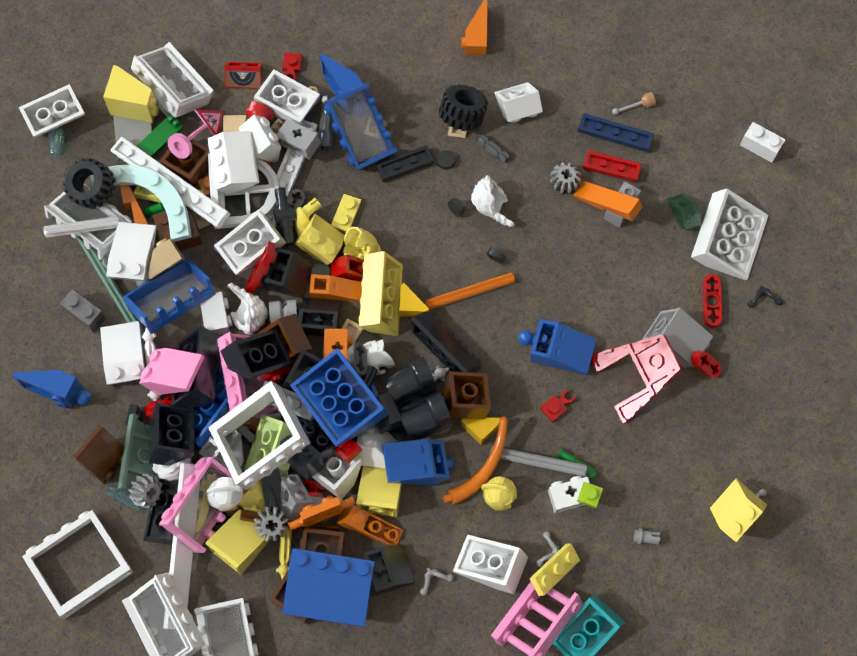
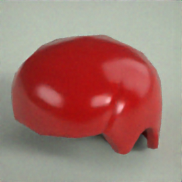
M251 101L246 109L247 119L257 115L265 117L271 123L275 115L270 108L256 101Z

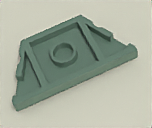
M134 413L129 415L117 489L133 486L131 482H136V476H142L143 473L154 475L159 479L158 474L152 469L153 464L148 463L150 426L144 425L137 419L139 416Z

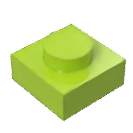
M583 482L577 502L596 509L603 488Z

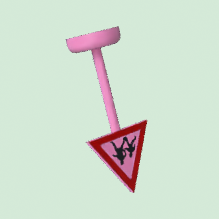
M194 110L204 124L188 137L180 133L170 136L168 139L170 151L178 158H187L192 153V143L190 141L205 128H208L213 136L219 134L224 111Z

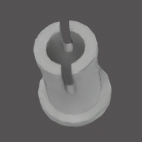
M642 528L634 531L633 539L637 544L650 543L658 545L660 542V537H658L660 532L643 531Z

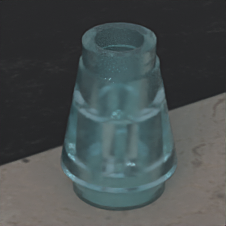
M57 127L47 132L50 155L60 156L66 134L64 129Z

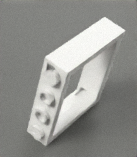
M272 381L209 427L235 484L246 490L252 485L255 486L256 482L270 475L274 469L285 464L289 458L301 452V449L310 444L282 388ZM275 400L293 437L242 473L225 437Z
M93 510L83 512L79 515L78 520L65 524L61 531L55 535L47 536L43 543L30 547L26 554L22 556L57 614L62 619H66L134 573ZM93 522L119 562L120 567L61 605L33 560L85 525Z

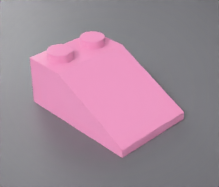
M169 348L156 349L150 355V362L143 370L139 383L156 395L189 391L204 356Z

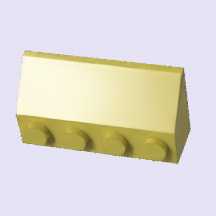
M385 251L364 255L359 326L371 333L398 336L403 265Z

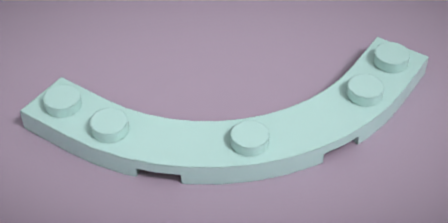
M136 165L108 167L114 174L112 177L116 179L113 185H139L159 198L168 216L170 237L173 242L191 238L189 216L185 203L176 188L166 178L151 169ZM91 175L92 188L95 184V175Z

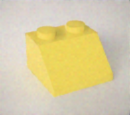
M314 214L295 242V245L318 262L328 265L332 263L341 249L345 235L317 214Z

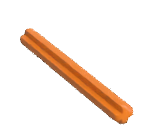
M513 273L498 276L425 300V305L430 311L515 283V277Z

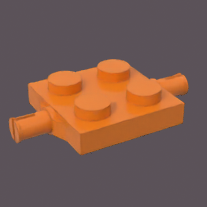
M333 496L323 499L321 504L316 506L311 504L304 507L303 511L299 512L301 517L289 522L288 525L291 531L301 526L307 528L343 513L342 510H345L344 508L356 503L353 496L343 501H339L338 497L333 498Z

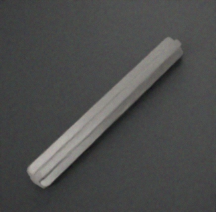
M503 448L500 457L503 460L585 476L587 473V465L507 448Z

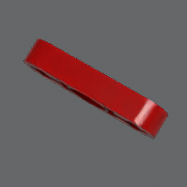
M709 274L702 283L703 321L707 327L716 328L722 321L721 280L717 275ZM709 280H713V283H716L713 287V292H710L711 285L708 283ZM714 297L717 300V304L714 306L709 305L707 298ZM711 310H715L714 318L717 320L712 323L711 319H708L711 316Z

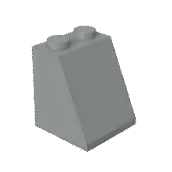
M675 308L661 311L643 339L661 334L666 335L681 366L687 368L694 367L691 363L692 354L697 350L705 351L710 346V340L713 336L684 310Z

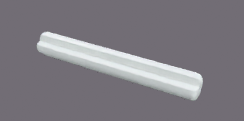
M116 216L50 225L44 227L45 237H54L117 228L120 220Z

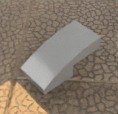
M236 429L225 437L230 448L242 436ZM209 437L199 454L204 458L213 457L216 461H219L222 458L221 452L214 438Z

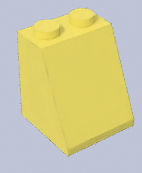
M113 65L103 96L110 115L153 123L154 117L158 116L159 106L156 104V97H154L152 89L120 67Z
M363 466L356 505L371 514L397 517L402 484L388 483L386 468Z
M736 478L710 507V510L720 529L737 542L762 514L767 504Z
M239 509L205 544L210 551L242 575L269 541H265V535L260 538L258 537L259 531L254 530V526L258 523L240 520L241 510Z

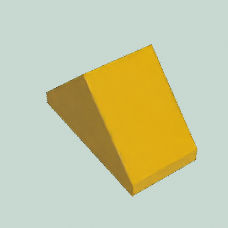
M405 283L401 284L400 317H414L429 311V308Z
M462 418L461 426L481 445L499 428L500 418Z

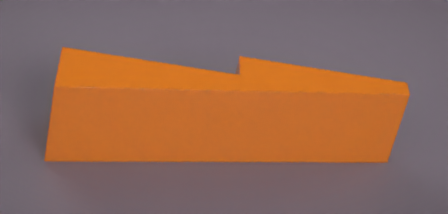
M583 181L573 194L576 199L602 211L605 209L630 221L635 219L643 207L638 198Z
M120 185L126 211L132 210L134 223L147 224L130 186Z

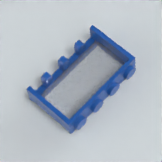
M363 83L326 100V106H324L327 115L332 116L334 121L332 127L335 133L340 134L341 140L339 142L342 149L348 152L349 157H347L349 165L357 170L397 152V149L391 143L389 132L384 127L383 117L377 111L375 99L370 95L367 88L369 87L368 83Z
M186 258L123 296L128 310L152 334L216 295L210 278Z

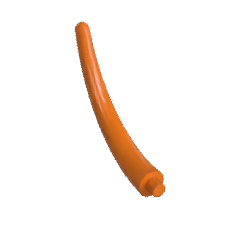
M506 417L500 418L496 441L485 464L470 480L456 488L449 489L448 494L443 495L445 503L451 502L455 505L476 493L492 475L499 462L506 440L508 422Z

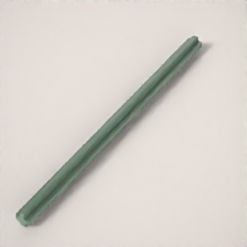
M70 208L63 210L64 213L78 222ZM80 236L76 237L127 323L138 321L134 314L128 310L123 294L114 279L106 276L107 269L103 266L102 260L98 258L95 248L92 246L90 249H87L84 246L83 239ZM140 324L141 334L143 335L145 330Z

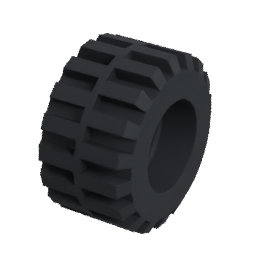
M457 84V86L451 85V87L446 88V91H444L439 107V116L444 123H447L448 126L456 130L473 131V129H478L482 125L488 107V100H486V96L480 90H476L474 87Z
M80 158L79 162H72L73 166H68V172L63 175L65 180L62 181V185L66 186L63 188L64 192L67 193L66 196L85 208L96 209V206L100 208L103 206V203L107 204L109 202L108 198L114 195L112 190L116 189V186L113 185L116 179L112 177L114 174L109 170L110 168L91 158H86V160ZM95 175L93 188L84 192L83 185L85 180L89 176Z

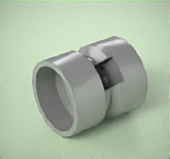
M296 299L285 300L284 303H281V301L269 302L271 324L279 318L296 314L298 318Z

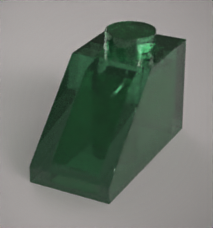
M681 193L666 198L677 224L682 229L693 230L696 226L702 225L699 205L686 194Z

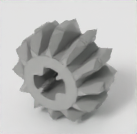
M562 162L560 166L556 165L554 171L551 172L550 183L554 184L555 190L560 188L561 194L564 190L570 194L571 190L576 191L578 185L581 184V172L577 171V166L571 167V162L568 163V166H565Z
M143 473L142 476H136V482H131L133 486L128 491L131 493L129 498L133 501L134 505L149 509L150 506H156V500H161L159 495L163 493L162 489H160L163 484L156 476Z
M275 506L272 512H270L269 507H265L266 513L258 511L261 518H254V522L258 523L254 526V530L259 531V538L265 535V541H269L270 536H272L274 541H277L276 535L278 534L280 537H283L284 533L281 530H288V526L284 524L288 522V518L283 517L285 514L283 510L277 513V507ZM269 520H272L273 523H276L273 524L274 527L270 528L269 525H266L269 524Z

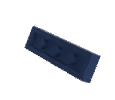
M583 113L578 128L580 133L644 152H648L654 134Z

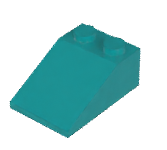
M594 594L581 606L579 612L572 616L553 642V645L564 656H595L621 629L625 622Z

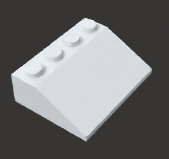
M727 188L713 193L691 258L711 269L747 280L768 215Z

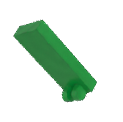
M169 115L136 147L154 158L168 144L170 136L180 133L184 127L178 119H175L173 115Z

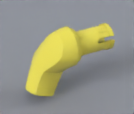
M313 198L304 207H298L295 210V228L298 238L309 223V217L322 207L316 198Z

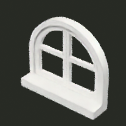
M208 153L210 198L225 209V196L231 195L216 190L210 153ZM255 158L257 170L265 175L269 184L251 186L232 194H245L247 215L228 217L221 228L237 227L253 214L250 213L249 194L269 192L267 201L259 211L268 216L274 210L277 204L274 189L279 188V183L273 169L263 160Z

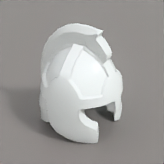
M383 339L363 344L367 351V366L375 367L377 369L376 375L386 373L385 369L380 371L379 367H386L388 369L395 367L393 359L384 351Z
M220 477L213 481L207 489V500L212 507L219 509V511H228L235 508L241 502L243 488L236 485L232 477Z

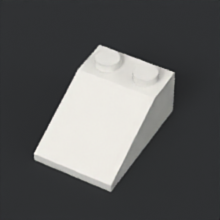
M273 69L254 96V101L270 108L275 114L274 117L284 120L289 119L293 122L296 120L302 123L320 97V94Z
M257 210L214 246L233 272L238 275L258 262L269 241L276 243L277 248L285 245L286 241L267 216Z
M118 222L108 257L106 276L113 279L150 281L148 271L154 249L157 226Z
M136 321L101 327L106 384L112 385L141 380V374L146 368L143 340L141 339L140 322Z
M467 535L453 572L494 589L515 594L528 556L518 547Z

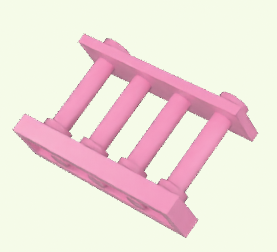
M530 582L491 636L502 647L505 643L509 642L529 656H545V653L572 616L579 612L582 600L577 593L568 598L552 588L546 594L565 605L559 615L537 602L540 596L532 582ZM534 609L553 622L546 632L525 619L529 610ZM518 626H523L541 638L534 649L513 635Z

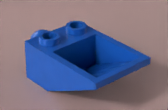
M320 55L322 74L336 96L363 84L356 73L328 56ZM360 91L337 101L340 109L345 110L347 114L355 112L358 116H364L368 112Z
M540 319L535 336L528 330L522 331L519 334L518 339L522 345L528 346L533 344L530 353L531 362L583 375L588 374L596 344L595 338L563 324Z
M60 370L15 372L12 375L22 388L56 401V405L67 409V407L74 409L77 402L81 405H86L92 399L91 393L84 389L75 376Z
M426 439L382 444L388 483L437 486L450 479L449 472L455 467L454 459L446 456L444 441Z

